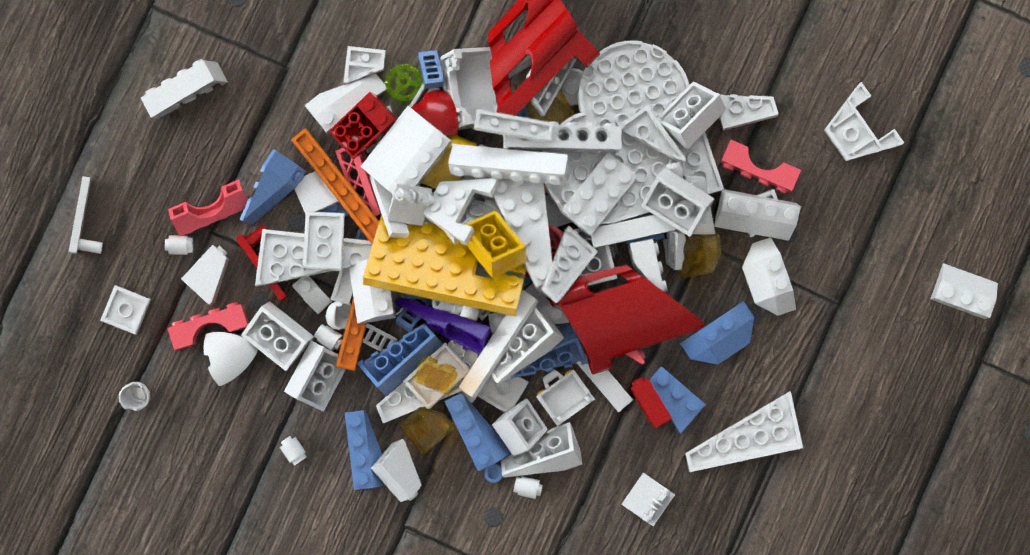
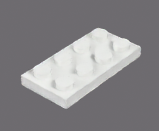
M607 152L560 212L590 236L638 176L611 153Z

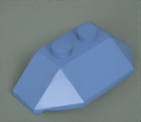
M743 301L681 342L680 345L691 360L718 365L750 344L754 316Z

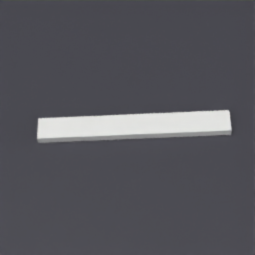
M533 284L525 290L539 300L536 305L537 307L551 305L545 296L535 290ZM568 324L555 325V326H556L557 328H560V327H563V326L568 325ZM581 361L576 362L618 412L633 401L608 370L592 375L588 364L581 365Z

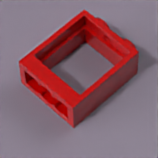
M640 377L631 383L633 386L629 389L653 428H657L672 419L648 378L643 379V377Z

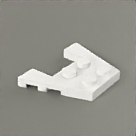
M862 82L857 85L824 129L845 161L904 144L895 129L878 140L855 107L871 97Z
M497 178L440 182L432 196L434 197V203L427 206L423 214L438 227L460 240L461 243L468 245L474 229L471 226L459 224L474 194L493 197L499 181Z

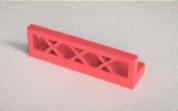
M340 148L335 152L344 177L355 191H357L358 186L364 188L365 193L362 200L370 206L376 217L381 216L382 213L370 181L371 175L361 167L367 159L366 151L355 159L351 158L349 163L345 161L342 154L346 152L345 149ZM352 168L358 171L356 180L350 176Z

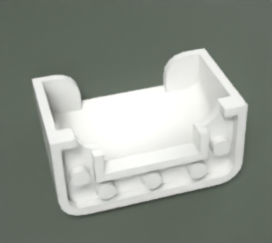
M490 47L453 49L440 58L444 80L443 90L450 95L455 104L458 130L474 128L477 109L497 113L495 91L492 87L490 60L492 59Z

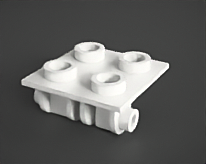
M396 183L387 220L423 226L425 218L423 213L427 206L434 203V197L431 196L432 189Z
M643 473L622 505L654 526L675 494Z

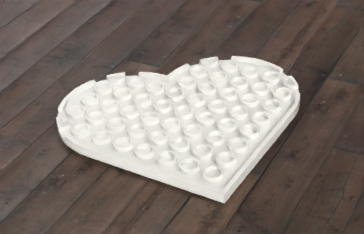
M642 41L618 42L601 50L596 60L588 68L584 69L578 86L580 113L573 115L560 125L576 122L578 125L596 123L597 126H604L606 123H614L618 126L646 105H648L657 118L690 84L680 64L662 48L654 44L643 43ZM621 131L622 150L611 154L638 177L599 225L614 224L650 213L641 205L656 177L666 168V164L678 161ZM704 132L688 149L674 141L687 159L681 163L684 166L683 179L684 175L705 177L708 195L722 191L724 187L706 133ZM558 133L560 140L565 141L567 139L564 133ZM577 133V137L580 141L586 140L584 134ZM596 134L599 141L603 142L605 140L602 134ZM543 151L544 153L568 155L569 167L566 185L544 183L550 198L560 210L606 153Z

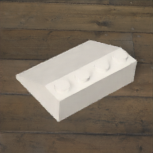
M407 106L361 167L393 194L396 183L419 186L453 141Z

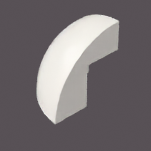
M212 332L205 335L204 355L209 356L211 364L208 370L219 386L232 381L248 367L258 351L245 338L235 334Z

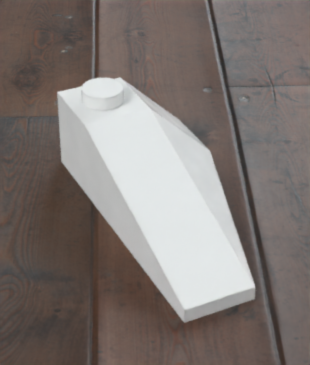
M375 73L320 93L308 102L305 107L324 131L330 135L329 130L369 92L379 96L388 88Z
M537 306L491 373L497 384L502 383L551 351L564 339L555 324Z
M568 422L548 430V434L539 439L528 451L515 456L511 454L501 460L502 476L513 477L565 471L582 465L581 451L571 423Z

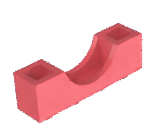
M733 140L728 142L720 161L723 164V168L730 171L734 169L740 171L741 176L751 179V177L756 178L758 183L764 186H769L770 184L776 187V191L783 194L792 192L801 172L800 169L784 162L776 169L762 170L751 162L748 147Z
M238 179L222 186L219 198L209 206L195 207L184 202L168 209L176 231L179 236H183L218 220L225 219L237 212H242L248 201V196Z
M235 302L226 305L227 309L220 311L219 308L208 311L209 315L202 317L201 314L190 317L191 321L183 323V320L172 323V327L167 329L174 350L179 351L196 345L198 333L209 324H221L231 333L245 329L249 321L244 305H238Z

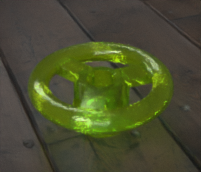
M410 64L394 66L389 70L385 78L387 92L391 97L399 101L414 99L423 84L421 73ZM402 69L413 72L417 81L411 80L407 73L402 72ZM396 72L397 87L393 91L391 87V78L393 74ZM402 79L407 80V83L405 85H402L400 83ZM409 86L416 87L414 92L409 95H399L403 89Z

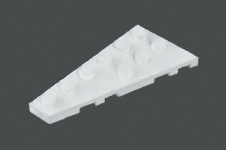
M507 179L498 180L499 185L493 198L504 221L526 246V263L524 265L535 289H538L544 285L552 265L544 183L515 182Z
M262 229L255 282L256 287L330 271L303 269L305 234ZM344 238L342 269L368 260L372 243L367 240Z
M451 340L448 346L471 369L477 360V353L469 349L465 351L462 349V345ZM464 379L441 399L463 391L459 386ZM403 382L379 402L376 407L382 422L386 423L420 409L424 405Z
M791 391L686 452L689 472L803 448Z

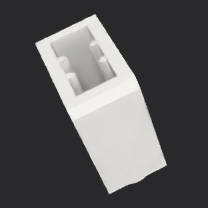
M214 245L181 278L211 306L216 301L229 262V258L226 257L228 253L221 246L215 247Z
M403 439L393 442L371 468L400 502L405 500L411 501L418 495L417 491L422 485Z

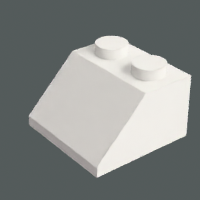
M524 399L512 407L492 424L513 456L528 451L548 430L528 399Z

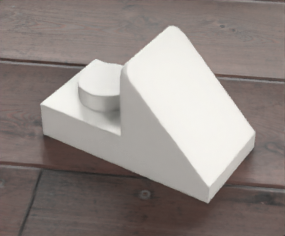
M310 276L301 277L292 285L317 314L322 312L332 302Z

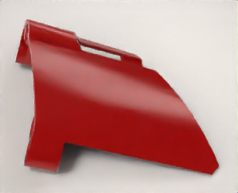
M627 265L578 276L557 303L549 297L552 307H561L579 337L588 358L587 361L592 375L610 370V358L701 330L704 322ZM615 274H619L629 281V283L598 293H592L587 288L588 283Z

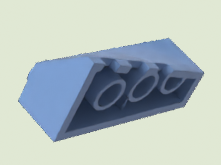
M423 324L405 334L403 339L396 343L393 341L384 350L374 352L370 358L365 361L361 360L357 364L375 386L387 396L443 344Z
M568 324L558 328L564 339L551 351L512 375L511 378L536 374V371L539 370L553 371V368L560 366L568 368L581 361V365L588 364L579 338L572 325Z
M463 392L445 400L446 406L478 471L497 463L511 454L503 440Z
M366 410L346 412L345 421L354 490L386 486L371 469L382 456V452Z

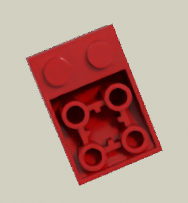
M369 92L329 132L352 159H355L380 141L396 122L397 117L376 94Z

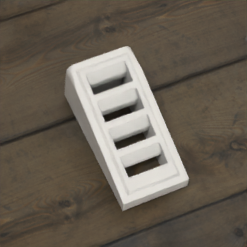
M367 323L366 328L370 330L365 339L363 338V343L378 351L384 350L383 346L387 338L390 339L389 344L393 341L397 342V338ZM373 331H375L377 333L371 343L369 342V339ZM380 335H383L381 343L377 346L376 343Z

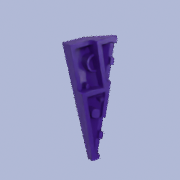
M402 297L396 302L399 308L402 307L411 312V315L415 318L419 316L425 319L427 326L448 340L462 345V349L465 351L469 349L477 353L478 357L492 337L489 326Z

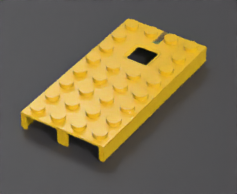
M381 215L364 271L363 285L516 316L527 274L524 264L496 276L494 279L477 276L475 272L478 260L468 245H464L461 241L454 244L445 231L436 224L423 222V226L406 223L409 231L407 238L389 237L383 216Z

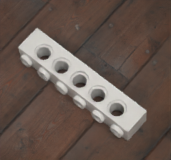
M551 122L554 123L551 143L503 135V149L618 153L622 150L621 126H616L614 123L597 126L596 123L578 125L576 122H568L566 125H558V122ZM559 132L566 135L567 139L565 141L559 139ZM577 133L584 134L586 140L580 141L577 137ZM597 133L604 136L605 140L603 142L597 139Z

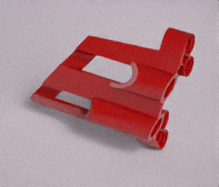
M518 0L488 32V44L492 56L490 71L492 87L497 99V113L516 116L573 56L588 68L600 55L599 51L584 37L561 0ZM525 10L527 12L525 25L506 44L504 31ZM529 54L532 61L530 76L512 93L508 74Z

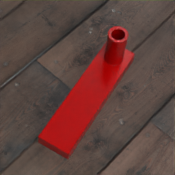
M265 225L259 227L246 238L242 234L235 238L256 268L258 267L259 256L253 249V246L261 241L262 229L268 230ZM278 282L268 284L280 301L283 302L288 298Z

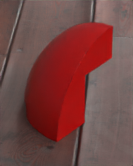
M433 90L424 94V98L418 104H413L411 107L443 134L457 135L458 117L456 107L450 95L444 90Z

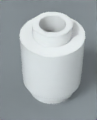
M169 235V238L165 239V251L176 255L193 253V238L185 235Z
M322 324L317 329L314 337L317 339V342L333 351L341 347L343 335L328 325Z
M289 436L281 442L283 445L280 447L281 451L294 466L307 457L305 455L306 451L296 437L292 439Z
M524 476L521 478L517 477L513 492L518 493L520 496L536 499V495L540 496L542 485L539 484L540 480Z

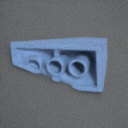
M275 149L272 150L261 168V172H263L259 182H255V193L248 199L240 217V220L249 226H252L294 190L303 180L306 173L303 168Z

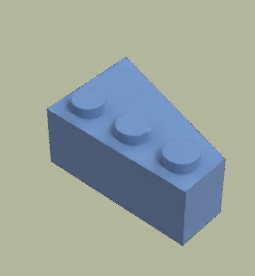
M661 366L649 380L671 415L672 419L670 420L677 432L681 434L706 404Z

